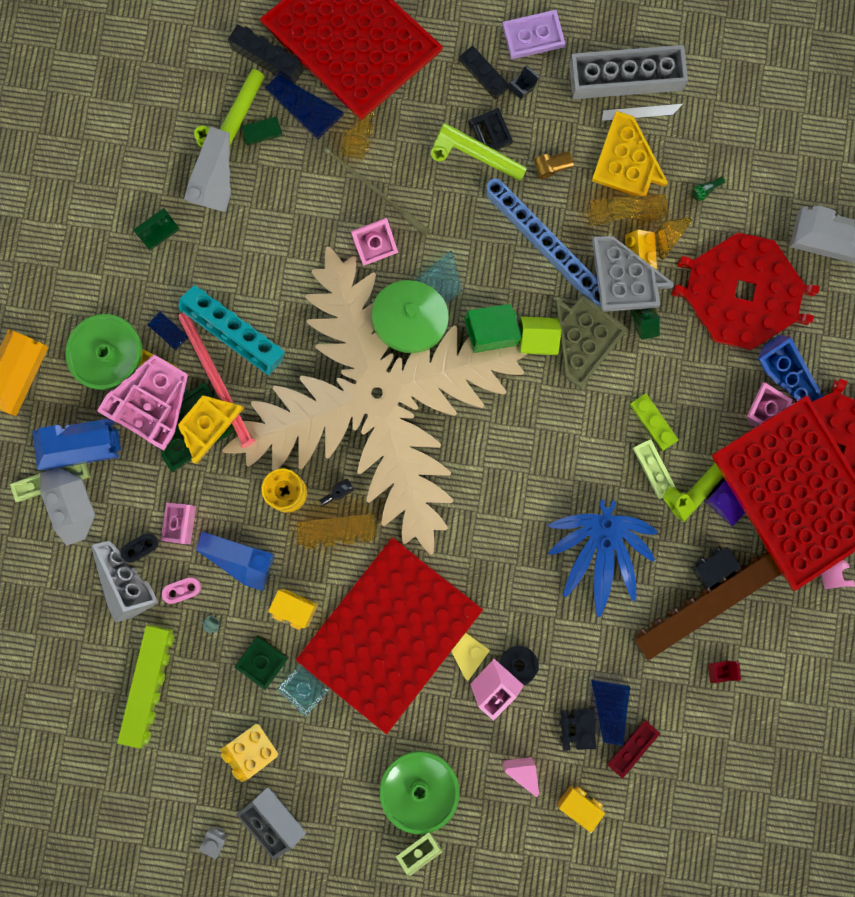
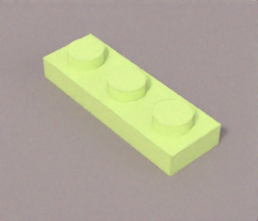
M650 439L634 447L633 450L658 499H661L664 492L669 487H675Z

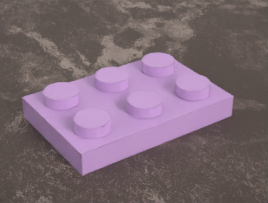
M557 10L505 21L502 24L511 60L565 47Z

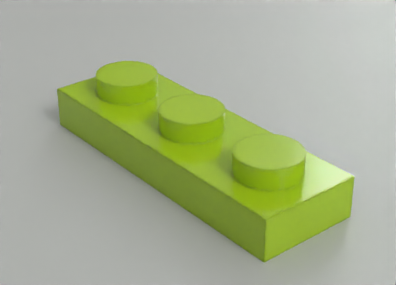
M647 393L629 404L661 451L679 441Z

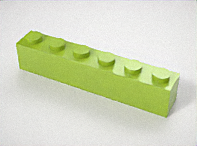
M147 625L145 627L117 744L141 749L150 741L151 732H149V729L156 717L154 708L159 703L161 693H158L159 687L164 683L165 674L163 671L170 659L168 650L169 646H172L174 642L173 629L155 625Z

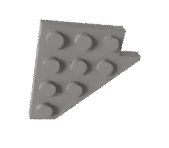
M593 237L592 243L602 312L658 308L660 306L658 289H671L674 286L673 282L615 237Z

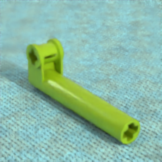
M256 69L250 71L220 127V130L229 133L230 145L265 78ZM198 126L194 131V137L201 148L206 139L205 135L208 134L210 129L206 126Z
M443 123L431 150V156L434 160L444 161L452 147L518 181L523 178L527 169L525 166L446 123Z
M714 463L686 494H681L675 487H669L664 492L663 499L671 509V512L678 519L685 522L724 477L716 463Z

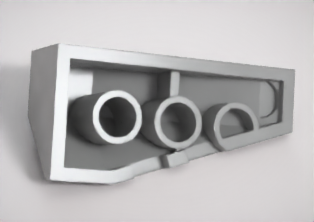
M111 541L91 546L107 606L115 623L133 618L158 603L148 582H144L137 575L138 571L135 568H131L122 559L121 552Z

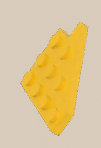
M616 111L592 182L645 199L650 183L666 187L667 180L634 116Z

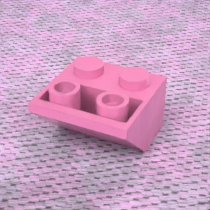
M495 659L470 684L478 707L493 721L518 696L524 686Z

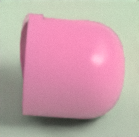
M843 559L821 574L824 589L845 586L855 587L854 580H844L842 575L844 569L850 568L847 561Z

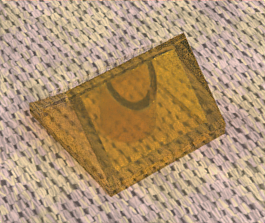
M687 217L663 221L655 232L661 260H664L693 220L692 218Z

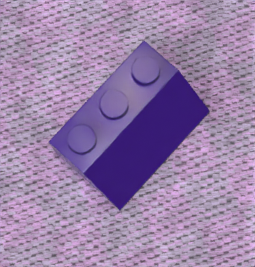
M725 478L704 499V502L731 527L745 514Z

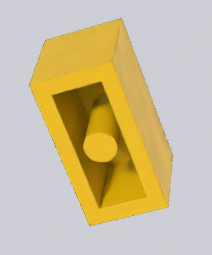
M570 785L558 801L557 806L566 815L592 833L605 815L602 809L603 805L594 798L592 800L585 796L587 793L579 786L574 788Z

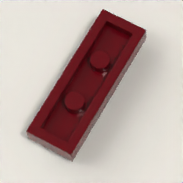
M644 719L608 761L607 766L623 779L661 733Z

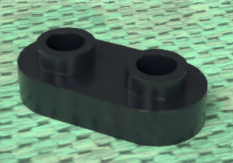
M146 533L125 544L121 549L122 559L125 562L133 563L149 555L158 548V538L154 534ZM148 540L152 541V545L150 547H148L146 544ZM132 549L135 551L133 557L130 555V550Z

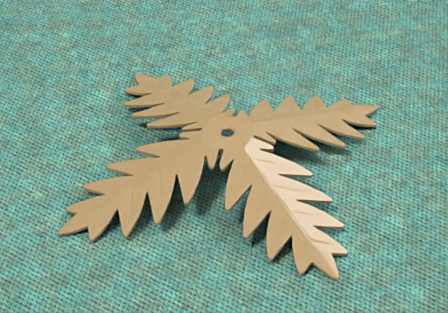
M326 247L325 269H313L312 274L331 293L307 294L305 297L320 310L338 318L308 319L307 323L322 334L345 342V344H317L315 347L332 360L354 368L341 370V374L356 380V384L338 378L337 383L342 387V391L322 380L300 376L299 379L316 401L297 391L273 386V390L290 412L269 403L252 401V407L265 422L263 424L243 421L251 438L255 439V443L246 448H241L242 443L237 436L222 451L231 454L246 453V466L250 467L272 445V470L274 471L279 469L286 461L295 445L297 437H299V469H303L313 455L321 439L324 427L325 457L329 459L343 439L351 417H353V430L356 431L364 414H366L368 417L361 433L365 435L373 427L374 429L363 449L357 473L362 474L384 456L373 476L366 501L370 503L394 483L385 503L381 524L383 526L387 525L405 510L402 524L403 544H407L416 537L422 547L432 555L434 552V530H447L448 527L443 519L426 502L452 503L453 499L440 487L419 475L450 476L451 472L430 456L410 448H440L441 444L424 430L401 420L400 418L412 419L414 414L399 407L398 404L401 402L417 410L418 406L411 398L413 397L432 409L456 416L457 412L439 390L441 389L464 403L483 408L484 404L466 380L482 389L505 395V388L492 371L509 375H523L524 371L517 361L527 354H520V344L513 347L474 353L470 338L468 337L457 356V326L454 325L440 342L431 363L429 362L430 349L423 352L411 353L403 371L402 359L398 358L389 373L386 372L394 356L389 354L380 360L389 346L378 337L376 332L372 334L374 328L371 315L374 302L363 309L372 293L376 274L371 273L352 286L356 273V257L353 256L342 263L338 255L330 247ZM374 388L382 389L383 395L381 398L375 399L372 397L371 392Z

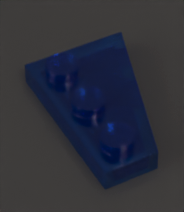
M591 679L603 743L623 746L630 685Z

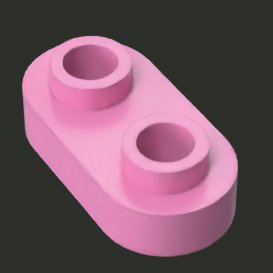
M190 577L169 584L163 589L162 598L169 604L189 599L200 593L201 583L198 579ZM191 583L195 586L193 591L189 589ZM172 590L176 591L175 597L171 596Z

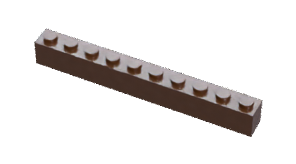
M767 548L764 549L765 553L760 556L755 555L748 559V564L745 566L740 565V568L717 582L714 586L703 588L699 596L695 598L692 596L683 602L685 605L682 607H674L667 612L668 616L665 618L659 617L651 622L652 626L648 629L642 628L638 630L632 640L644 659L649 661L780 576L782 573Z

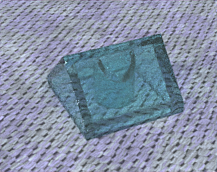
M299 665L277 688L304 717L329 692L302 665Z

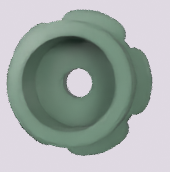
M208 615L206 619L202 620V624H204L202 627L208 633L218 632L220 621L214 616Z

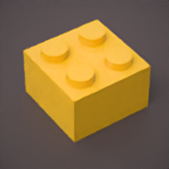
M280 589L277 591L268 612L272 614V618L281 622L287 620L290 622L289 625L300 630L309 626L318 604L286 589Z

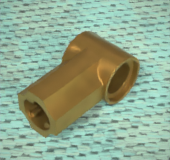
M570 151L552 156L544 154L534 159L539 179L549 178L556 172L571 169L574 166Z

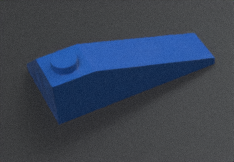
M778 335L763 346L758 360L765 373L794 399L799 400L808 395L812 402L823 397L791 337Z
M201 533L196 548L199 553L243 585L264 591L275 557L274 553L209 533Z

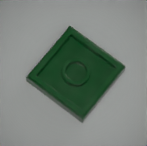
M257 635L234 668L266 690L289 657Z

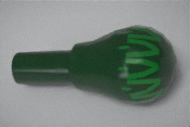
M721 176L712 182L694 186L692 197L697 201L705 200L715 188L725 183V179Z

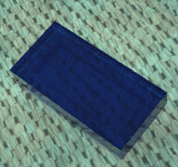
M161 311L147 324L175 351L188 339V336Z

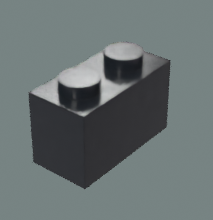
M718 546L710 551V556L706 558L703 556L694 562L695 565L691 567L704 588H710L741 567L728 547L721 548Z

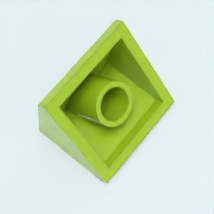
M520 317V328L522 331L520 354L558 355L562 331L558 318Z

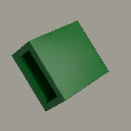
M511 304L468 310L464 318L474 353L517 346L522 338L521 328L517 325V314Z

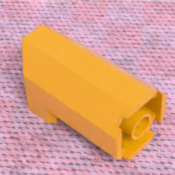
M8 329L0 346V410L17 416L49 347Z

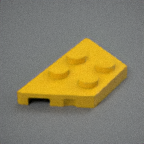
M202 396L182 419L178 426L181 434L184 435V442L193 457L191 459L194 464H198L244 409L242 405Z

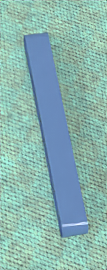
M491 179L487 184V198L582 295L601 307L600 300L595 298V294L599 293L597 278L501 180ZM497 187L500 191L494 193L490 188ZM509 200L512 202V205L506 206L503 201ZM521 213L525 216V218L518 219L516 215ZM536 227L538 232L532 233L529 228ZM548 240L551 242V245L545 246L542 241ZM557 253L563 254L564 259H563V260L557 259L556 256H555V254H557ZM568 267H575L577 273H571ZM588 280L590 282V286H583L581 281Z

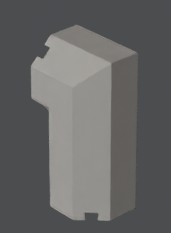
M808 206L802 207L797 213L790 247L855 264V220L842 217L839 214L835 216V210L822 206H813L812 210H807Z

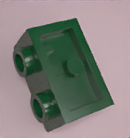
M165 208L133 229L148 250H152L180 230Z

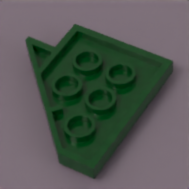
M205 382L191 392L185 387L175 433L165 450H162L161 457L173 473L192 461L191 458H193L189 448L186 447L184 435L181 434L178 424L202 396L217 399ZM232 423L214 445L235 432Z

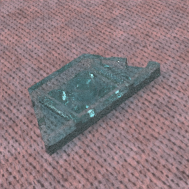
M452 251L414 280L432 287L441 295L446 304L462 292Z

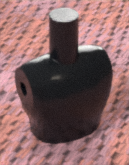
M348 479L342 480L331 488L330 494L319 499V501L324 506L333 500H341L353 492L354 488Z

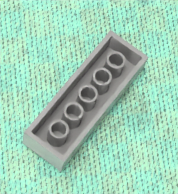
M684 45L575 53L571 55L569 62L572 99L683 91L688 82Z

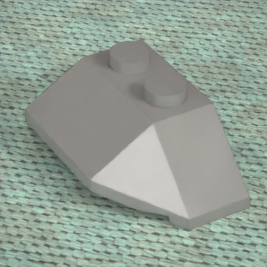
M54 468L40 473V492L55 532L66 546L86 539L95 518V512L83 479L63 468Z

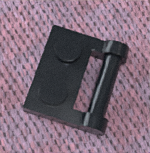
M499 108L468 121L469 127L473 129L477 140L486 146L499 150L513 144V139ZM484 123L492 141L490 145H487L479 124Z

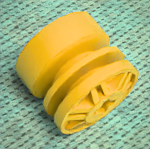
M285 468L270 472L265 477L261 487L265 502L277 511L284 513L300 509L307 498V487L304 481L293 471ZM283 490H289L290 494H284Z

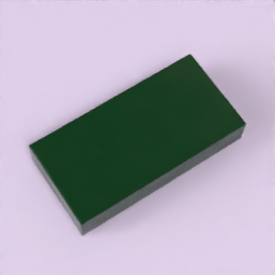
M277 116L242 126L247 146L283 136Z

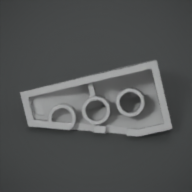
M210 126L190 177L184 200L226 212L231 196V173L229 169L230 140L228 132Z

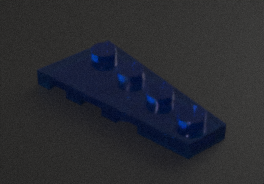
M279 75L265 87L266 91L317 140L344 115V112Z

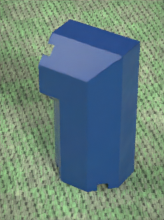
M111 419L66 425V429H62L60 425H54L32 431L37 469L49 470L119 458L120 454H116V452L121 450L119 432L112 427V425H116L115 422Z

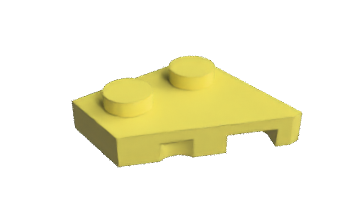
M465 633L451 652L465 679L469 681L490 650Z

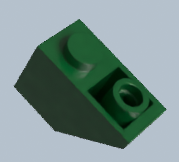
M655 308L631 310L635 329L641 340L660 336V317Z

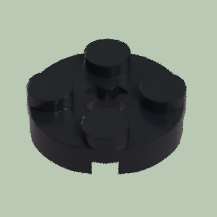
M521 645L512 646L504 651L499 662L523 685L530 683L539 670V662L536 655L529 648ZM517 660L524 663L521 671L513 667Z

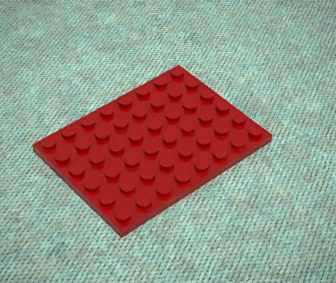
M282 0L260 18V23L360 120H363L443 51V46L394 0Z
M808 395L711 454V457L792 591H797L855 552V473Z
M391 538L295 661L387 735L483 609L394 538Z

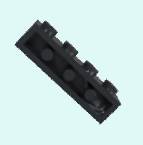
M237 24L228 38L233 51L293 86L303 73L301 61L294 54L286 53L279 45L274 46L264 36L255 35L246 26L242 27Z

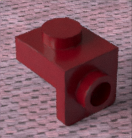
M723 660L708 663L710 683L741 681L739 661Z

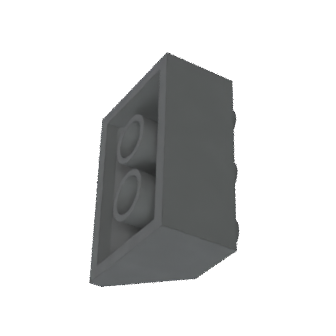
M268 787L236 813V816L273 860L291 850L306 834L302 825L293 818L289 809L283 806L276 794Z

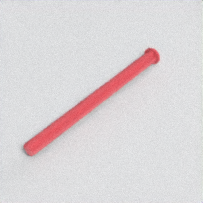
M184 313L179 314V320L219 399L234 403L192 319ZM239 414L232 422V425L242 443L241 448H246L255 443V439L251 438Z

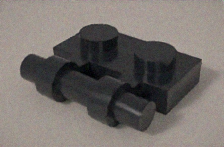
M567 709L560 710L561 718H559V724L562 729L560 742L562 743L563 751L571 750V742H575L576 750L596 749L594 709H573L574 717H569ZM570 724H574L575 735H570Z

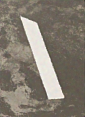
M682 104L604 110L602 121L613 120L616 111L634 116V118L673 115Z

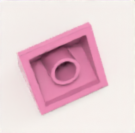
M387 218L351 231L363 266L398 253Z
M762 382L747 415L749 425L758 426L791 405L793 400Z
M166 503L161 541L191 544L196 506Z
M532 757L503 761L504 772L535 797H538L539 789L536 766Z

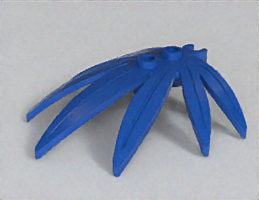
M604 500L600 501L599 507L602 510V515L578 514L564 517L548 524V527L555 529H571L583 526V528L561 539L548 552L549 555L563 552L581 542L588 535L590 536L569 573L563 592L564 597H567L578 585L592 560L595 548H597L594 567V601L597 617H601L610 594L614 573V549L616 550L620 572L632 601H636L635 573L622 538L640 555L652 562L655 561L648 546L629 529L647 535L657 534V530L648 523L633 517L612 516L615 501L610 502L609 508L604 506Z

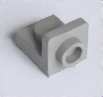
M210 827L199 851L217 859L229 835L225 834V831L219 827Z

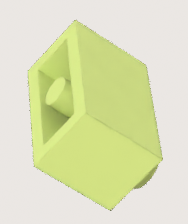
M427 833L397 855L396 858L405 873L411 876L443 851L433 835Z

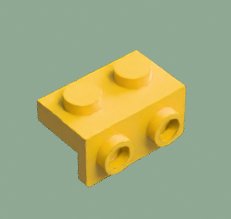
M635 230L626 234V247L657 269L655 232Z

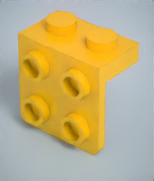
M258 724L253 725L220 749L222 759L230 764L234 777L241 782L251 778L278 756L274 746Z

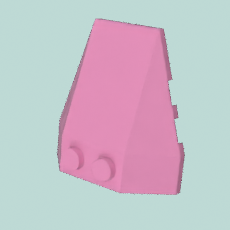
M153 355L134 374L122 381L121 385L115 390L110 391L97 411L145 438L158 448L165 450L175 433L188 374Z

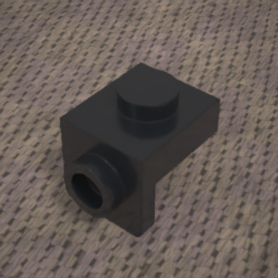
M526 65L521 74L512 80L507 88L518 98L522 99L535 88L540 76Z

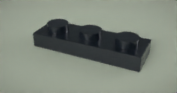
M473 45L459 56V61L495 100L508 89L509 84Z

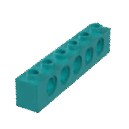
M194 285L180 298L178 309L266 375L269 376L282 363L285 351L279 345L272 343L264 334L259 333L249 323L237 317L234 312L226 309L218 300H214L203 289H199Z

